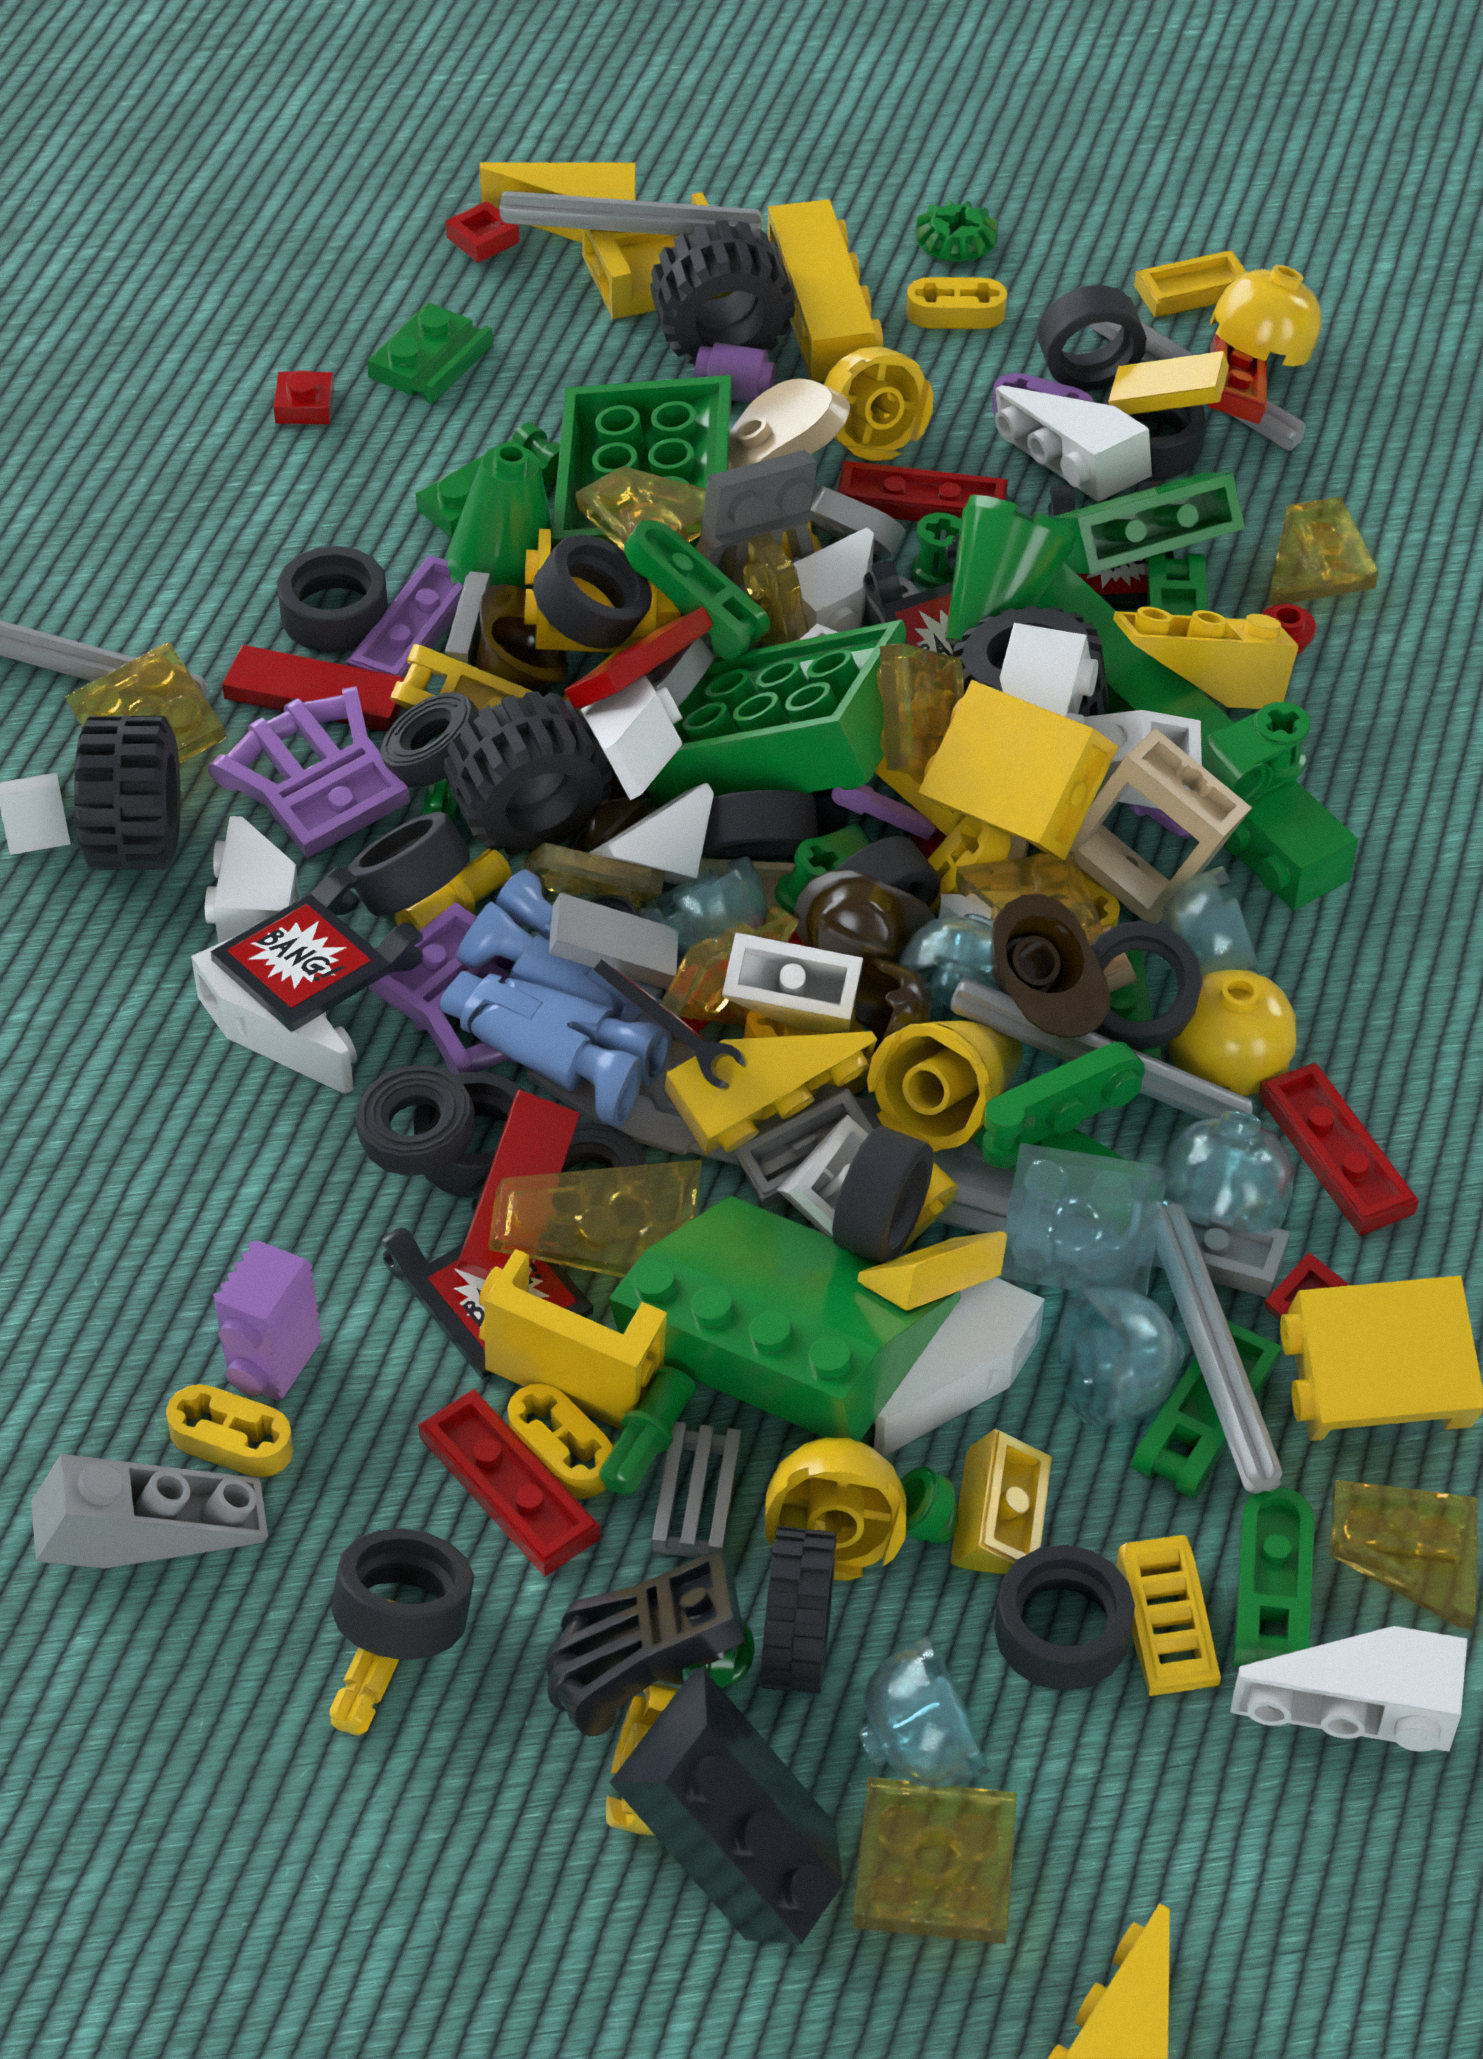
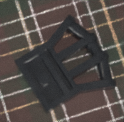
M722 1549L714 1550L637 1586L572 1602L562 1617L561 1628L563 1634L561 1638L554 1642L546 1652L545 1662L549 1676L547 1682L548 1697L555 1708L568 1712L570 1722L582 1734L599 1736L612 1727L616 1719L618 1707L656 1681L662 1680L683 1685V1669L696 1663L705 1665L716 1662L725 1657L734 1646L745 1642L734 1574Z

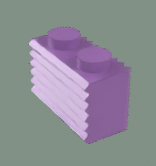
M257 1240L248 1243L249 1251L241 1253L243 1261L234 1263L236 1271L227 1273L229 1281L220 1284L222 1292L213 1294L219 1324L218 1335L222 1341L227 1380L236 1389L252 1396L262 1394L278 1401L285 1397L323 1339L319 1335L322 1330L318 1327L321 1322L317 1319L320 1314L316 1311L319 1306L315 1303L317 1297L314 1296L316 1289L312 1287L315 1283L311 1279L314 1275L311 1271L313 1265L307 1259Z

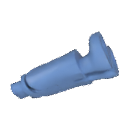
M527 869L519 871L506 882L498 895L496 904L489 902L484 907L458 948L456 959L468 968H480L490 962L495 956H502L515 962L509 978L528 981L614 1008L617 1013L616 1019L623 1022L644 1021L662 1026L594 971L593 967L549 954L552 905L542 895V885L539 877ZM522 924L528 925L541 935L538 934L534 938L519 926ZM631 979L680 1018V1012L660 999L663 993L661 988Z
M461 971L444 992L439 1005L440 1010L459 1018L462 1030L468 1033L473 1032L484 1043L567 1091L576 1090L583 1079L586 1078L595 1087L596 1114L605 1124L614 1128L621 1127L633 1111L641 1083L652 1085L665 1066L671 1048L672 1033L663 1026L644 1021L623 1022L616 1019L617 1013L614 1008L528 981L506 978L501 983L502 976L492 973L484 979L466 971Z

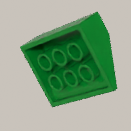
M731 375L566 387L551 537L553 549L564 538L582 534L601 538L624 551V543L637 524L644 520H656L666 524L696 548L700 540L708 476L728 470L732 400Z
M897 620L744 651L736 659L731 660L724 659L721 656L715 657L710 667L687 698L677 707L683 719L674 723L673 726L683 744L646 788L651 799L657 801L659 807H661L686 790L708 783L712 789L713 797L725 794L758 790H789L807 794L838 787L842 790H853L869 782L890 745L906 637V627L903 621Z
M729 1196L646 1249L608 1299L617 1330L621 1334H624L641 1302L667 1312L664 1366L676 1368L698 1382L825 1438H850L860 1442L957 1305L961 1296L960 1291L905 1311L858 1282L859 1272L880 1265V1263L839 1248L834 1244L833 1238L736 1197Z

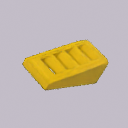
M1178 1535L1121 1545L1118 1550L1116 1567L1129 1582L1135 1610L1131 1633L1148 1695L1155 1696L1220 1686V1671L1197 1567L1188 1537L1186 1535ZM1176 1595L1179 1598V1601L1147 1605V1600ZM1186 1624L1188 1629L1155 1635L1153 1633L1154 1628ZM1194 1650L1196 1659L1160 1664L1158 1655Z

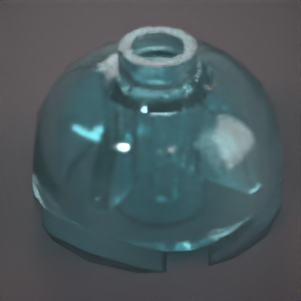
M746 856L727 862L731 872L720 878L713 874L710 869L697 875L696 879L675 886L650 901L653 908H641L638 911L639 916L667 925L678 934L677 957L685 962L697 964L713 951L730 960L735 933L757 936L767 917V898L761 880L749 857Z
M1224 866L1200 873L1182 882L1168 896L1162 910L1163 925L1188 942L1199 960L1201 977L1210 972L1228 969H1248L1259 974L1256 969L1258 962L1237 899H1232L1228 885L1218 887L1230 882ZM1160 957L1164 970L1172 969L1169 963Z
M969 913L963 917L949 916L931 920L911 935L903 947L896 963L918 971L927 979L932 989L933 1020L937 1022L951 1021L953 1015L967 1019L954 1013L950 1006L955 989L963 978H969L1002 992L993 977L990 961L993 951L991 934L994 922L989 918Z
M1225 1111L1221 1117H1209L1186 1126L1174 1139L1161 1166L1159 1198L1166 1205L1172 1203L1179 1204L1184 1208L1188 1219L1209 1226L1213 1214L1234 1219L1231 1231L1243 1233L1267 1232L1282 1226L1293 1192L1294 1172L1286 1148L1276 1136L1261 1127V1121L1257 1117L1241 1111Z
M1121 1287L1082 1289L1081 1291L1084 1295L1071 1296L1066 1302L1059 1326V1364L1072 1363V1372L1076 1385H1063L1067 1400L1076 1416L1088 1426L1126 1423L1145 1418L1162 1405L1174 1386L1178 1371L1181 1369L1184 1361V1345L1181 1336L1174 1330L1172 1323L1158 1303L1131 1288Z
M929 1636L901 1648L883 1660L868 1680L864 1694L869 1721L858 1726L857 1731L866 1753L875 1768L888 1763L903 1783L919 1790H946L992 1772L985 1750L979 1753V1749L971 1735V1732L977 1731L942 1657L927 1662V1659L935 1656L934 1642Z

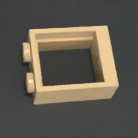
M1154 728L1125 756L1092 802L1067 857L1120 900L1132 913L1138 915L1144 921L1158 924L1182 900L1252 807L1158 729ZM1130 784L1199 841V844L1171 881L1102 825ZM1183 785L1188 786L1190 790L1186 789Z

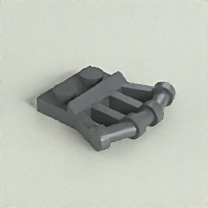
M805 450L708 476L700 540L695 549L715 567H717L721 559L720 571L760 606L774 603L775 572L815 553L808 523L816 519V516L810 511L818 461ZM786 531L793 559L778 568L782 535ZM756 540L750 581L744 582L749 543Z

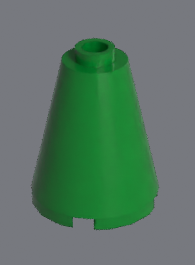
M504 443L492 447L484 453L447 550V565L450 570V579L454 586L457 582L464 585L466 575H469V572L490 574V586L507 584L518 586L525 590L533 589V585H525L526 549H538L539 529H551L552 537L553 525L539 459L531 450L520 444ZM551 540V552H552V550H553V545H552V540Z
M971 495L962 512L945 640L955 646L957 643L962 642V635L969 628H978V622L988 616L996 617L1001 615V611L1011 608L1020 610L1025 609L1026 606H1036L1072 552L1076 534L1060 522L1039 512H1036L1035 518L1017 512L1018 504L990 496Z

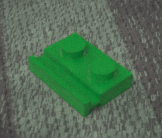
M427 302L367 360L368 377L412 396L416 392L424 394L426 402L433 404L493 345L492 328L485 325L482 329H478L472 326L471 319Z

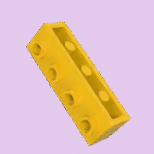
M830 199L768 206L767 236L769 242L774 241L778 248L795 297L793 299L795 315L790 320L810 380L816 382L825 381L829 371L841 358L860 348L883 347L881 323L879 319H871V298L868 286L859 285L860 270L857 255L855 252L848 253L846 223L844 219H836Z

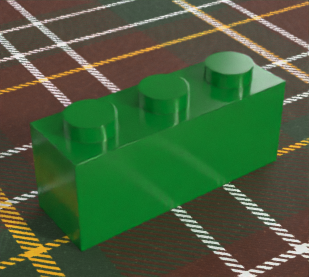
M1205 472L1052 517V519L1065 525L1076 534L1073 550L1064 563L1075 573L1079 574L1097 573L1245 529L1233 473Z

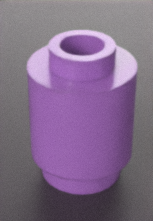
M715 342L713 347H700L695 364L694 378L731 375L732 401L752 403L759 395L775 385L777 367L776 363L768 362L767 350Z

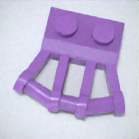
M357 686L342 689L343 695L308 702H302L297 698L284 705V713L266 722L265 719L260 718L248 725L249 732L226 756L218 755L208 766L210 775L220 786L229 791L237 789L267 806L275 822L284 828L306 859L411 802L408 787L385 766L380 751L367 736ZM348 718L353 744L340 751L319 723ZM295 733L300 737L303 736L321 759L319 763L306 770H303L282 742V740ZM262 754L269 758L285 781L276 784L248 767Z
M456 902L420 930L423 934V940L415 945L423 953V960L420 965L409 971L391 972L369 985L371 991L412 1019L416 1030H427L445 1059L448 1071L453 1075L464 1072H478L507 1060L517 1063L484 1042L465 1049L446 1018L448 1014L439 1008L444 992L461 971H466L482 979L491 973L502 976L501 983H503L510 976L503 969L511 971L515 965V962L508 958L495 956L484 966L471 969L456 959V954L462 940L477 918Z

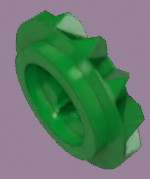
M948 199L944 207L935 204L929 205L927 213L917 217L915 238L922 250L938 259L954 262L975 260L985 256L995 247L998 240V221L989 216L988 208L973 209L970 201L965 202L963 205H955ZM960 227L958 230H955L953 235H950V230Z

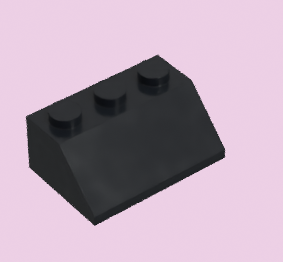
M695 1668L609 1783L745 1940L802 1944L843 1885L836 1824L704 1668Z

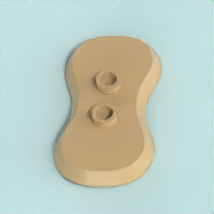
M790 379L771 387L759 395L746 408L730 430L728 470L805 450L810 455L815 454L826 446L844 426L850 414L848 399L840 392L809 379Z

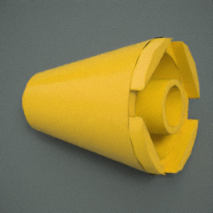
M972 1020L919 1022L904 1026L886 1037L871 1058L867 1083L869 1093L874 1091L881 1110L876 1115L882 1126L927 1142L933 1148V1152L959 1147L978 1134L985 1124L986 1105L991 1099L1005 1092L1017 1073L1023 1059L1022 1044L1019 1040Z

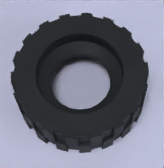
M777 1527L764 1626L761 1687L764 1689L812 1694L821 1693L831 1613L836 1532Z

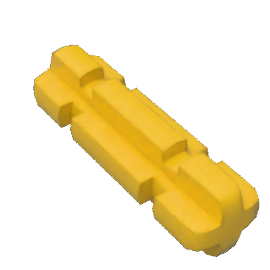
M358 1647L343 1679V1682L347 1685L345 1688L338 1690L329 1709L331 1725L334 1728L355 1736H360L368 1730L376 1712L372 1707L381 1701L399 1659L377 1656Z

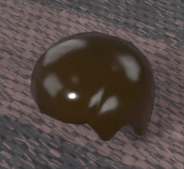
M874 958L866 967L859 986L855 1006V1019L857 1022L870 1029L877 1038L873 1054L883 1040L898 1029L913 1023L933 1021L932 989L927 979L909 966L879 958Z

